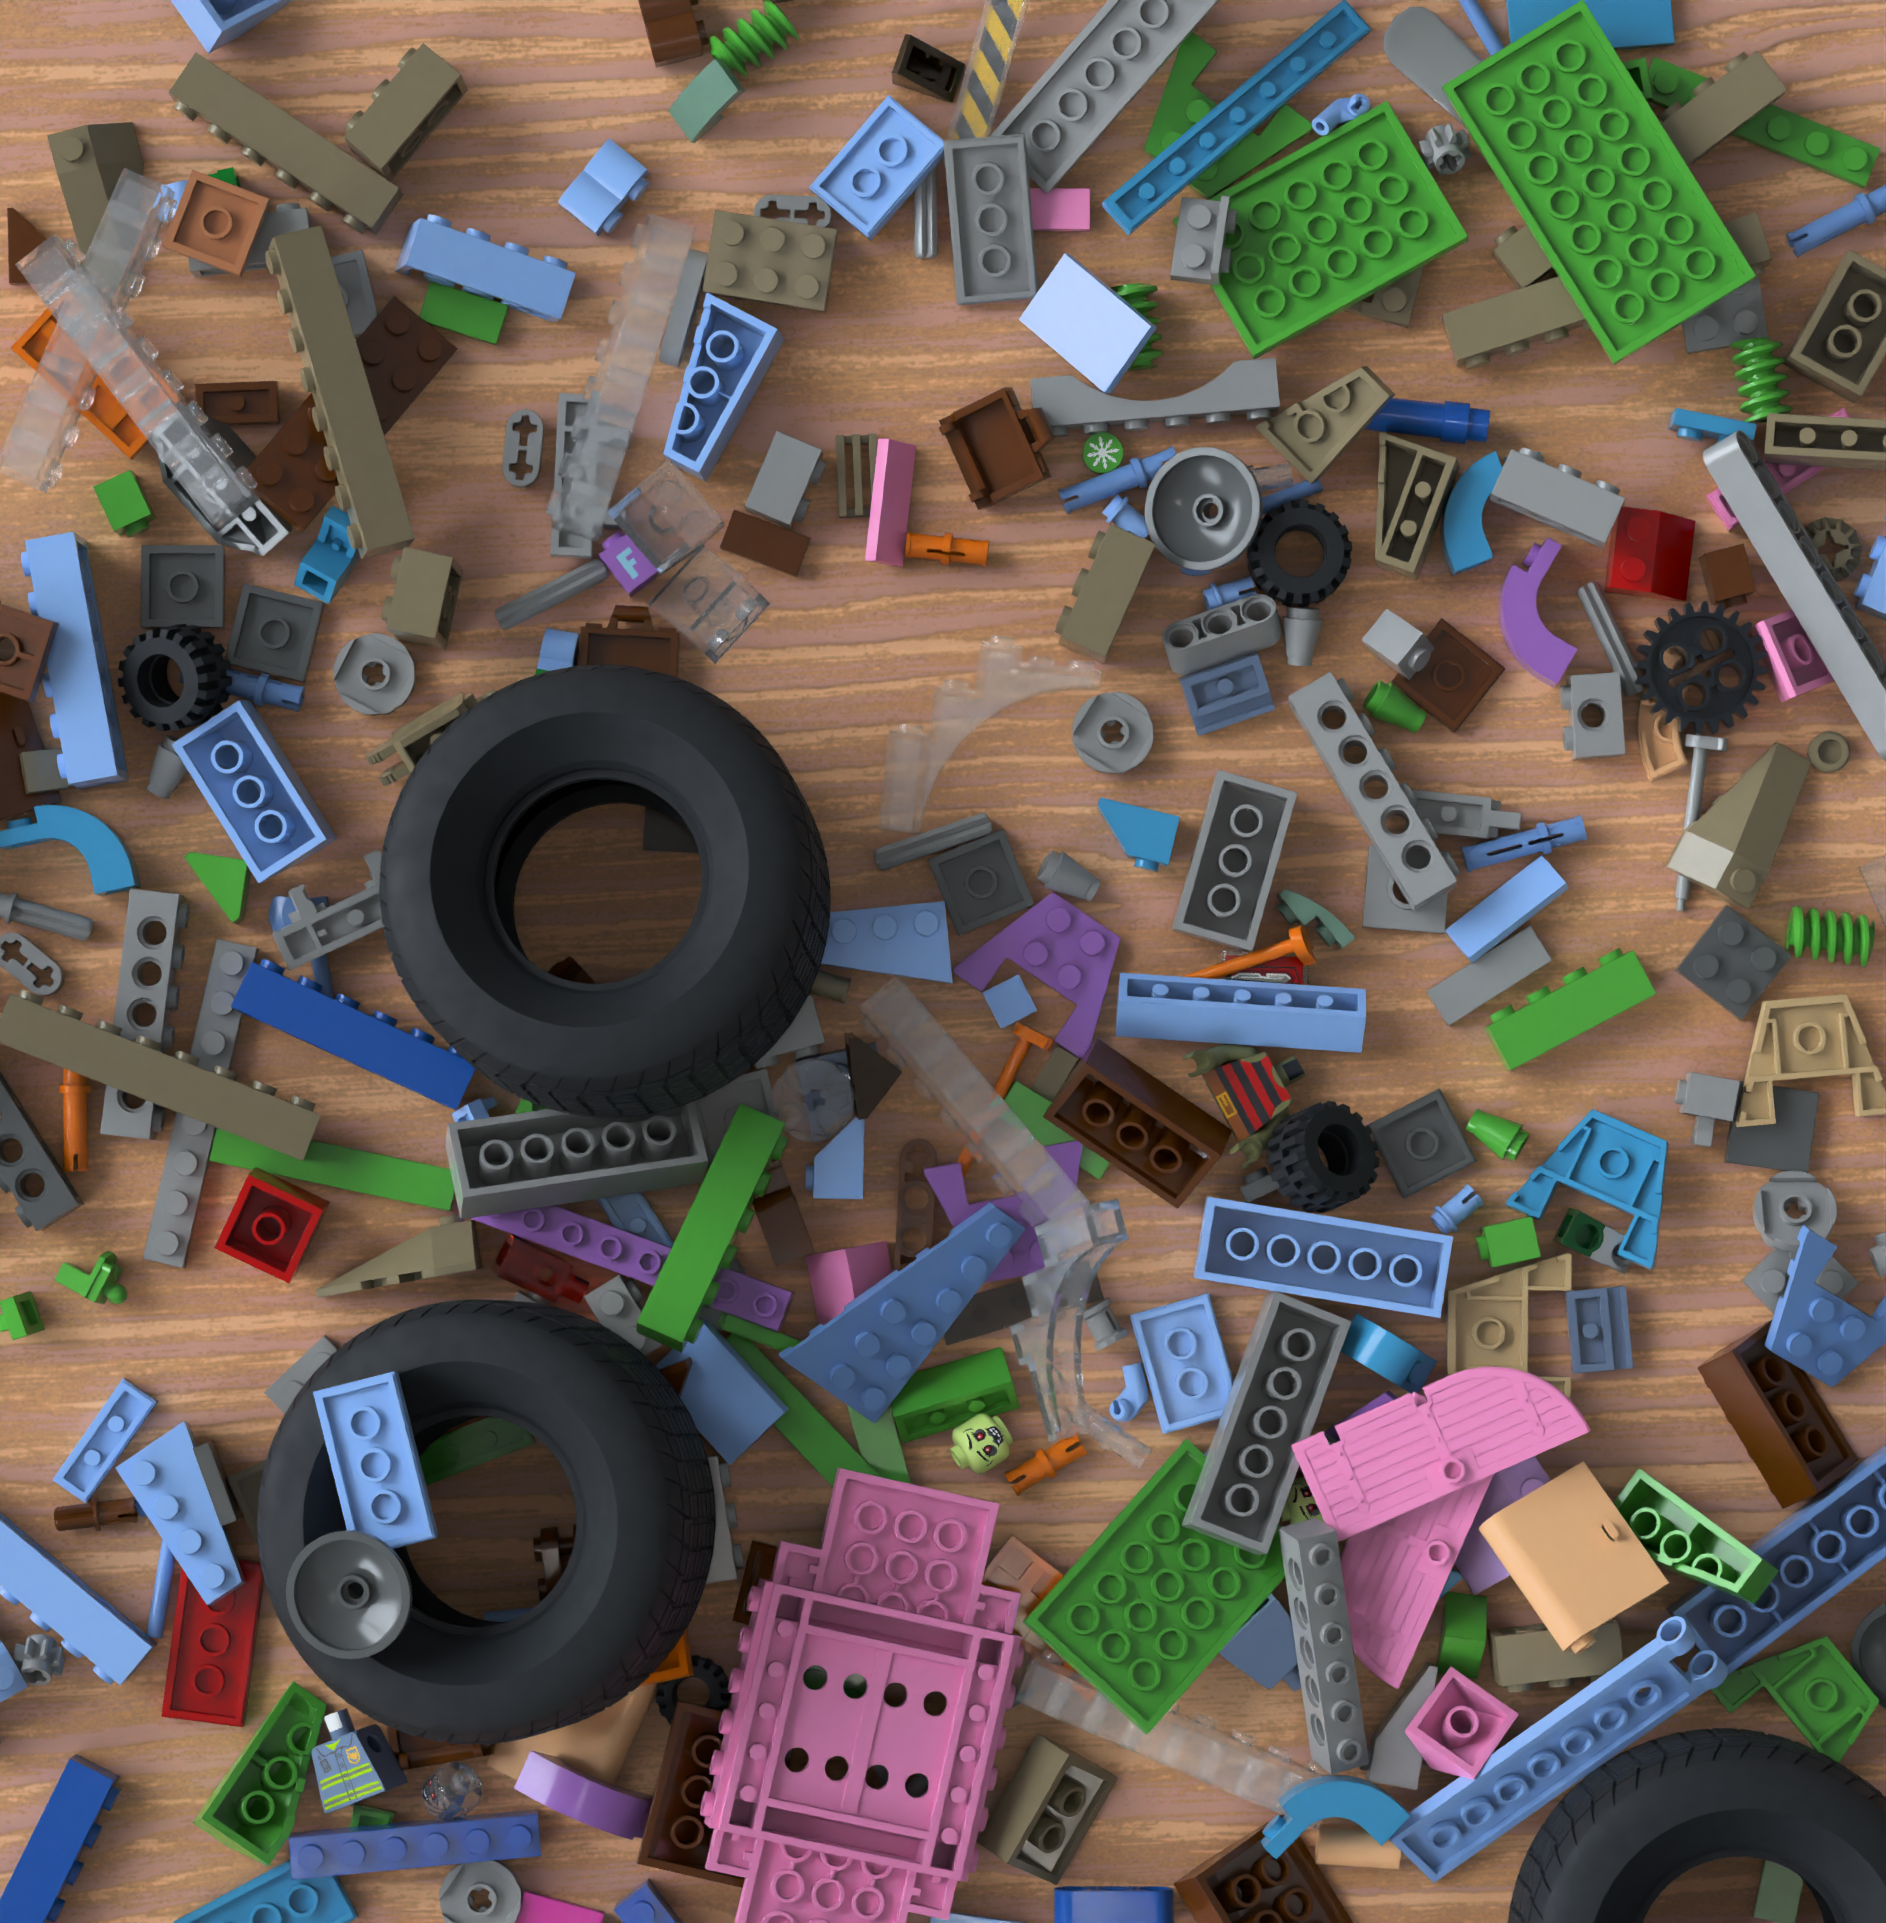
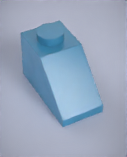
M1100 797L1097 809L1128 858L1135 859L1134 866L1158 872L1159 865L1167 867L1180 817Z

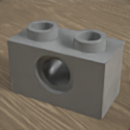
M1620 672L1570 675L1566 679V686H1560L1562 710H1568L1569 726L1563 727L1565 751H1571L1572 760L1611 758L1625 755ZM1585 706H1594L1600 710L1602 721L1598 727H1589L1582 721L1581 713Z

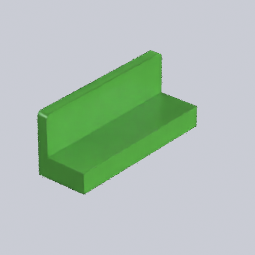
M1001 1347L914 1373L890 1404L902 1444L958 1427L980 1413L991 1417L1020 1408Z

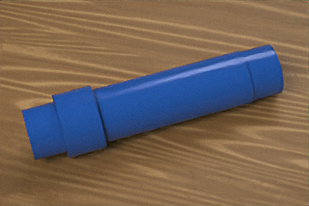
M1392 398L1364 430L1440 438L1441 442L1465 444L1466 440L1486 442L1490 410L1470 408V403L1445 401V404Z

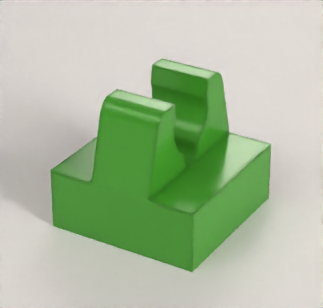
M31 1291L0 1301L3 1314H0V1332L9 1330L12 1339L16 1340L45 1330Z

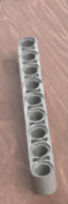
M1738 430L1703 451L1704 463L1876 751L1886 761V664L1753 442L1743 431Z

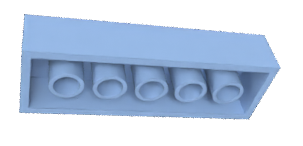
M75 532L25 540L27 551L21 552V563L25 576L31 577L34 592L28 593L31 614L59 623L47 661L48 673H43L42 679L47 698L52 697L56 713L50 714V725L54 738H60L63 754H57L60 776L62 779L67 778L69 785L79 789L129 781L86 540Z
M1206 1196L1193 1278L1440 1318L1453 1236Z

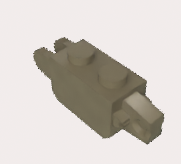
M496 689L478 698H475L473 693L465 696L463 692H460L393 731L391 739L375 747L365 756L371 765L383 761L396 752L401 756V762L389 767L380 775L379 779L382 784L387 786L410 774L427 749L450 724L472 706L495 693Z

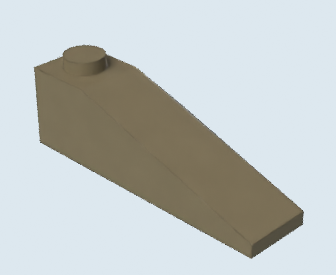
M133 122L84 125L47 135L94 299L100 300L134 291L136 287L138 222L141 211V177L143 176L144 162Z
M1775 742L1741 775V779L1724 795H1720L1712 803L1713 806L1697 821H1693L1683 831L1665 867L1731 905L1750 908L1770 870L1812 762L1782 744Z
M459 1214L439 1217L440 1226L428 1228L316 1289L317 1298L481 1269L483 1265L475 1220L465 1221V1219H460Z

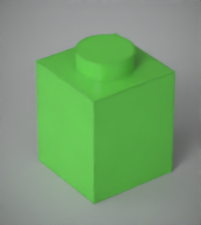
M128 470L93 487L114 532L119 536L125 533L128 538L139 535L150 528L148 522L157 519L138 477L133 471Z
M1531 1216L1481 1226L1482 1236L1475 1237L1480 1260H1487L1488 1266L1492 1268L1541 1257Z

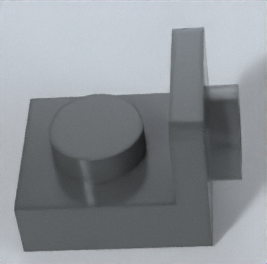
M1266 1149L1268 1155H1271V1151ZM1263 1167L1244 1176L1247 1184L1239 1187L1245 1203H1248L1280 1188V1185L1277 1181H1272L1267 1168Z

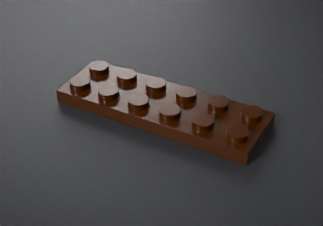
M395 296L356 340L384 436L458 349ZM312 393L238 479V481L301 533L304 532L335 495V486L339 485L335 470L329 471L325 462L323 448L327 446L324 432H318L314 425L312 408L316 407Z

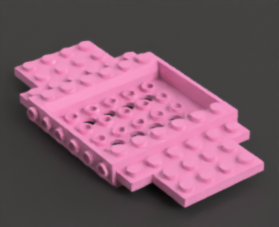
M837 1468L820 1548L779 1540L770 1580L759 1578L758 1586H752L748 1595L747 1610L752 1611L748 1628L742 1627L739 1635L737 1651L743 1653L739 1669L733 1668L730 1675L728 1692L733 1693L730 1710L724 1709L721 1715L719 1733L724 1734L721 1750H714L709 1773L715 1775L711 1792H704L700 1808V1815L705 1816L704 1823L709 1828L714 1829L705 1868L745 1878L735 1923H906L908 1912L945 1920L949 1919L957 1881L967 1882L969 1872L974 1873L978 1864L979 1849L975 1848L978 1831L983 1832L987 1824L988 1808L984 1807L987 1791H993L996 1783L997 1767L993 1766L996 1750L1001 1751L1005 1743L1006 1726H1002L1005 1709L1010 1710L1014 1702L1016 1688L1014 1685H1011L1014 1669H1020L1025 1651L1024 1645L1020 1644L1021 1636L1013 1633L1021 1594L982 1585L999 1503ZM818 1665L826 1672V1682L819 1689H809L803 1681L804 1672L810 1666ZM852 1674H860L866 1680V1691L858 1698L848 1697L843 1689L844 1681ZM891 1683H901L907 1692L904 1703L897 1707L887 1705L884 1700L885 1688ZM933 1691L941 1692L946 1698V1708L939 1715H929L924 1709V1699ZM795 1747L804 1749L808 1755L806 1767L797 1772L790 1771L785 1765L787 1752ZM834 1756H841L848 1763V1772L840 1780H832L825 1773L827 1761ZM873 1765H882L888 1772L886 1784L878 1789L870 1788L865 1781L866 1771ZM915 1773L923 1774L928 1780V1789L920 1797L910 1796L905 1789L907 1778Z

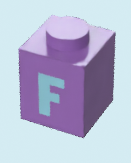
M620 530L601 545L604 551L599 554L600 558L630 598L663 573L632 530L625 535Z

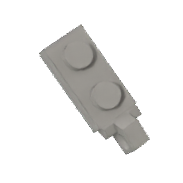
M1411 790L1417 800V804L1412 807L1420 820L1427 817L1439 835L1488 839L1497 838L1498 829L1520 830L1521 813L1500 811L1501 801H1494L1490 797ZM1406 820V828H1405V831H1406L1407 828L1409 827L1407 820Z

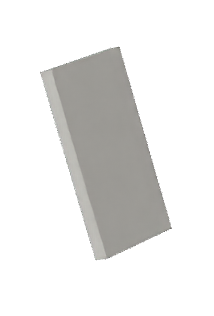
M1025 133L943 140L957 305L1033 299L1038 293Z

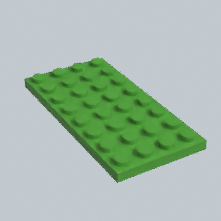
M1584 0L1579 1L1442 86V90L1613 365H1616L1756 279L1754 271Z

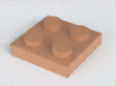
M192 170L163 247L242 278L271 201L264 196Z

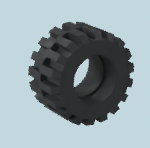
M1299 500L1298 503H1291L1289 501L1282 503L1276 509H1271L1261 520L1258 533L1247 549L1248 569L1250 575L1253 574L1256 580V586L1259 590L1263 589L1267 596L1273 600L1281 601L1282 605L1306 607L1311 603L1316 602L1317 604L1325 600L1326 597L1330 594L1332 595L1337 590L1350 568L1352 542L1348 540L1347 535L1349 532L1346 526H1342L1338 521L1339 516L1334 512L1329 513L1324 509L1325 506L1317 503L1313 505L1308 504V500ZM1304 531L1313 535L1320 542L1324 557L1320 568L1314 574L1308 577H1295L1283 571L1278 565L1275 557L1276 545L1280 538L1288 532Z
M177 624L146 631V634L138 635L133 639L134 645L127 646L123 652L127 659L119 663L118 670L123 671V677L118 678L119 687H124L125 694L121 697L124 704H131L132 709L129 712L134 718L143 717L142 724L148 728L156 726L157 731H175L203 724L211 719V716L221 712L223 708L220 703L227 702L230 693L226 691V687L232 686V677L227 676V669L231 668L229 659H223L222 653L225 652L222 644L215 645L213 643L215 636L209 631L201 633V627L196 625L186 626V624ZM170 658L178 664L183 674L184 687L180 697L173 692L167 680V665Z
M1327 1101L1323 1104L1320 1102L1286 1117L1271 1132L1274 1138L1268 1140L1267 1149L1271 1151V1155L1267 1156V1165L1272 1166L1273 1173H1270L1273 1182L1277 1181L1280 1185L1278 1189L1283 1197L1288 1195L1290 1197L1289 1203L1294 1207L1302 1205L1305 1212L1312 1213L1317 1211V1213H1324L1360 1198V1196L1366 1194L1371 1189L1369 1184L1376 1181L1378 1174L1374 1169L1379 1167L1380 1158L1375 1156V1151L1379 1150L1377 1142L1372 1141L1370 1134L1373 1132L1369 1125L1364 1126L1362 1124L1363 1117L1357 1112L1351 1114L1349 1106L1345 1104L1337 1106L1334 1101ZM1318 1146L1321 1148V1150L1326 1156L1328 1168L1323 1164L1320 1158Z

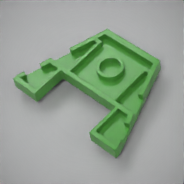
M1193 32L1179 47L1144 147V152L1153 159L1217 106L1215 102L1192 86L1217 54V50ZM1287 104L1283 105L1259 136L1251 132L1189 186L1207 200L1216 196L1249 174L1254 168L1269 158H1273L1287 146L1310 133L1313 129L1312 123Z
M1825 1635L1737 1668L1726 1677L1721 1685L1710 1689L1724 1708L1731 1713L1759 1689L1764 1687L1809 1744L1818 1752L1827 1755L1840 1763L1850 1745H1853L1880 1701Z

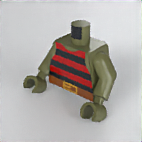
M1221 1044L1206 1050H1196L1185 1054L1183 1060L1193 1058L1197 1063L1196 1071L1189 1073V1077L1202 1075L1237 1141V1144L1230 1149V1154L1232 1155L1237 1150L1243 1151L1246 1155V1162L1240 1167L1243 1169L1248 1167L1267 1149L1268 1140L1274 1138L1271 1132L1275 1126L1280 1125V1121L1289 1116L1288 1106L1293 1102L1285 1087L1306 1077L1295 1055L1273 1066L1266 1052L1259 1054L1257 1049L1251 1045Z

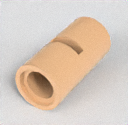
M1318 1822L1315 1842L1316 1864L1399 1869L1401 1851L1390 1839L1381 1846L1360 1825Z

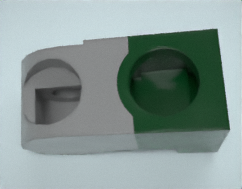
M1568 1209L1553 1239L1554 1242L1623 1274L1626 1273L1631 1261L1619 1257L1617 1254L1625 1237L1624 1235L1579 1210Z

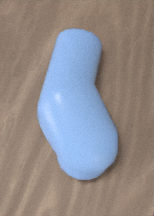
M1360 93L1352 95L1351 98L1336 99L1313 119L1312 127L1317 134L1321 136L1327 135L1337 125H1344L1368 112L1371 108V102L1367 96Z
M1142 1362L1122 1366L1126 1387L1116 1400L1111 1403L1109 1408L1111 1416L1117 1421L1128 1422L1134 1419L1149 1399Z

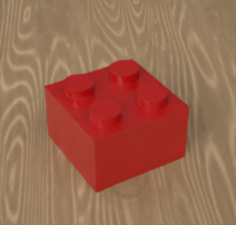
M255 1167L248 1174L214 1248L290 1283L297 1275L330 1201Z

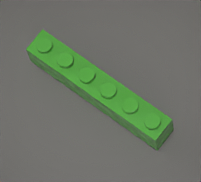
M740 1103L638 1318V1334L681 1353L687 1342L692 1344L696 1342L704 1321L698 1319L704 1305L712 1307L721 1287V1284L716 1282L722 1268L730 1269L738 1251V1247L733 1246V1243L739 1231L746 1234L755 1215V1211L750 1209L755 1196L763 1197L770 1184L772 1174L767 1173L773 1159L780 1161L786 1150L789 1138L784 1136L785 1122Z

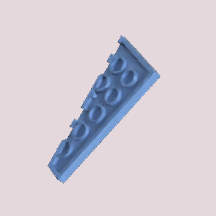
M989 1202L950 1230V1235L931 1249L927 1247L915 1255L917 1258L915 1261L901 1271L896 1269L844 1306V1311L824 1326L822 1323L809 1331V1337L793 1348L791 1346L787 1347L778 1355L789 1365L875 1424L1026 1228L992 1202Z

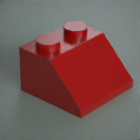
M1622 506L1611 531L1604 592L1686 602L1696 521L1662 511Z

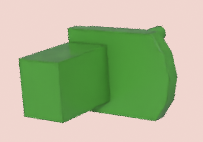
M106 1251L99 1257L91 1274L71 1263L63 1262L55 1278L56 1282L95 1303L105 1304L107 1299H109L111 1303L121 1304L127 1299L125 1287L119 1283L116 1284L123 1269L116 1265L117 1256L111 1251Z

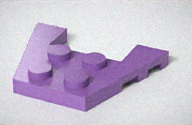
M1052 892L956 965L952 973L980 992H983L1006 958L1010 959L1076 1004V1008L1054 1039V1042L1081 1059L1091 1046L1121 938Z
M1073 1140L1044 1146L1051 1183L1050 1188L968 1203L960 1162L923 1168L926 1179L954 1228L989 1202H992L1026 1228L984 1283L1065 1268L1082 1143Z

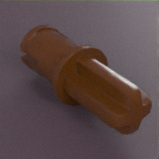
M134 1496L108 1501H98V1498H93L92 1503L61 1506L54 1509V1523L58 1531L95 1527L96 1531H100L101 1526L138 1522Z

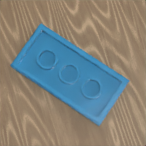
M1506 0L1509 43L1515 42L1581 0ZM1584 0L1614 50L1671 46L1675 43L1671 0Z
M289 1859L182 1916L173 1923H348L358 1918L359 1915L338 1876L292 1880Z

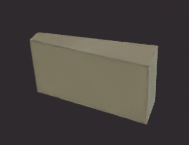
M1056 1046L1031 1090L1052 1102L1079 1058Z

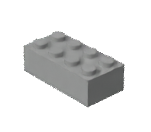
M1221 770L1216 772L1174 918L1172 931L1249 953L1253 951L1298 792Z

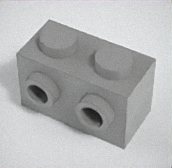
M620 1274L584 1296L599 1323L631 1343L642 1354L647 1355L663 1345L637 1333V1321L643 1310L639 1301L644 1299L632 1278L625 1280L623 1275Z

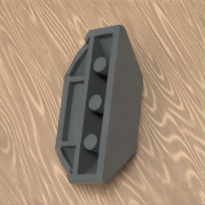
M181 406L153 432L155 442L158 443V458L163 482L218 544L239 550L252 551L254 554L264 556L292 531L291 523L238 481L243 472L255 460L256 455L228 424Z

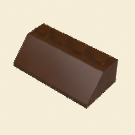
M1098 1038L1076 1064L1043 1116L1046 1120L1177 1209L1222 1156L1232 1132L1230 1128Z
M1770 1320L1721 1349L1697 1368L1704 1378L1705 1384L1724 1411L1728 1422L1733 1426L1747 1449L1748 1455L1767 1482L1770 1491L1776 1497L1782 1509L1819 1493L1858 1461V1458L1806 1372L1764 1346L1772 1322Z

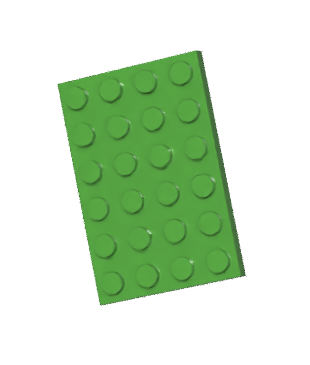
M1388 101L1208 199L1221 201L1222 195L1230 196L1231 209H1237L1235 233H1227L1225 248L1232 249L1229 273L1221 272L1220 286H1210L1253 360L1468 242V235ZM1179 216L1173 219L1176 228L1178 226Z
M1185 1439L1023 1621L1145 1735L1156 1726L1285 1578L1278 1528L1283 1526L1279 1523L1269 1551L1263 1555H1255L1181 1526L1206 1460V1456L1188 1439Z

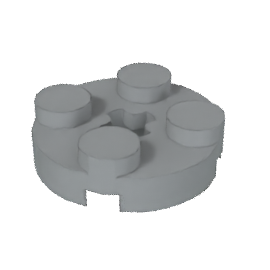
M373 633L351 640L340 650L334 663L333 674L339 695L349 707L365 715L375 716L393 713L407 702L416 684V665L407 648L395 638L385 634ZM377 663L383 665L382 673L386 676L383 683L377 681L374 686L368 685L369 677L364 674L366 667L374 668Z
M1122 692L1103 693L1087 700L1078 710L1072 726V743L1080 759L1093 770L1105 774H1122L1137 767L1148 755L1153 743V724L1145 706L1133 696ZM1117 722L1122 726L1120 733L1124 738L1121 742L1114 740L1111 744H1108L1104 741L1106 734L1101 728L1105 724L1112 726Z
M1784 1171L1772 1176L1769 1182L1763 1185L1757 1192L1753 1205V1220L1757 1230L1762 1235L1763 1242L1771 1248H1780L1790 1252L1798 1251L1800 1241L1797 1240V1237L1803 1225L1827 1239L1837 1217V1204L1831 1190L1828 1187L1825 1189L1822 1184L1816 1182L1815 1176L1803 1171ZM1790 1204H1797L1798 1210L1805 1211L1806 1215H1801L1800 1219H1793L1786 1215L1784 1211L1789 1209Z
M499 1860L457 1864L447 1874L441 1885L440 1907L445 1923H515L520 1913L522 1902L521 1884L518 1882L515 1873ZM483 1888L487 1889L490 1892L488 1898L492 1901V1905L489 1908L482 1905L479 1909H475L472 1906L474 1898L470 1895V1892L473 1889L479 1892Z

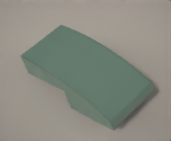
M715 58L684 89L668 112L690 142L696 143L723 118L721 113L745 92V89L722 59Z
M1284 889L1277 895L1281 903L1276 908L1291 926L1297 922L1304 927L1315 918L1319 923L1315 930L1329 947L1336 944L1339 949H1342L1355 939V936L1342 922L1311 899Z

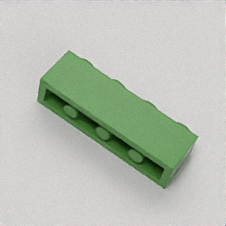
M1618 948L1600 957L1598 960L1601 966L1587 973L1585 968L1581 967L1562 977L1565 985L1553 992L1550 991L1548 986H1545L1526 996L1528 1005L1514 1011L1512 1005H1509L1490 1015L1493 1023L1484 1027L1506 1070L1510 1071L1655 995L1656 992L1634 950L1623 954L1621 949Z

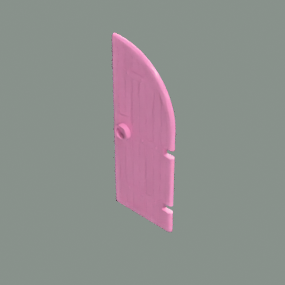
M1478 1367L1457 1372L1422 1387L1428 1402L1420 1406H1416L1411 1393H1408L1335 1425L1334 1427L1340 1438L1338 1442L1329 1445L1322 1431L1292 1444L1291 1448L1325 1524L1336 1530L1339 1542L1586 1434L1591 1429L1574 1403L1559 1389L1542 1378L1513 1368Z
M1413 1391L1412 1397L1416 1406L1428 1402L1426 1396ZM1494 1474L1347 1539L1340 1556L1353 1651L1372 1673L1397 1689L1400 1687Z

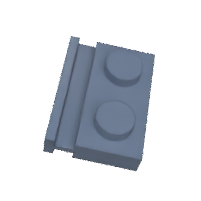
M1257 652L1179 678L1198 736L1276 709Z
M1626 1286L1564 1291L1572 1373L1633 1368Z

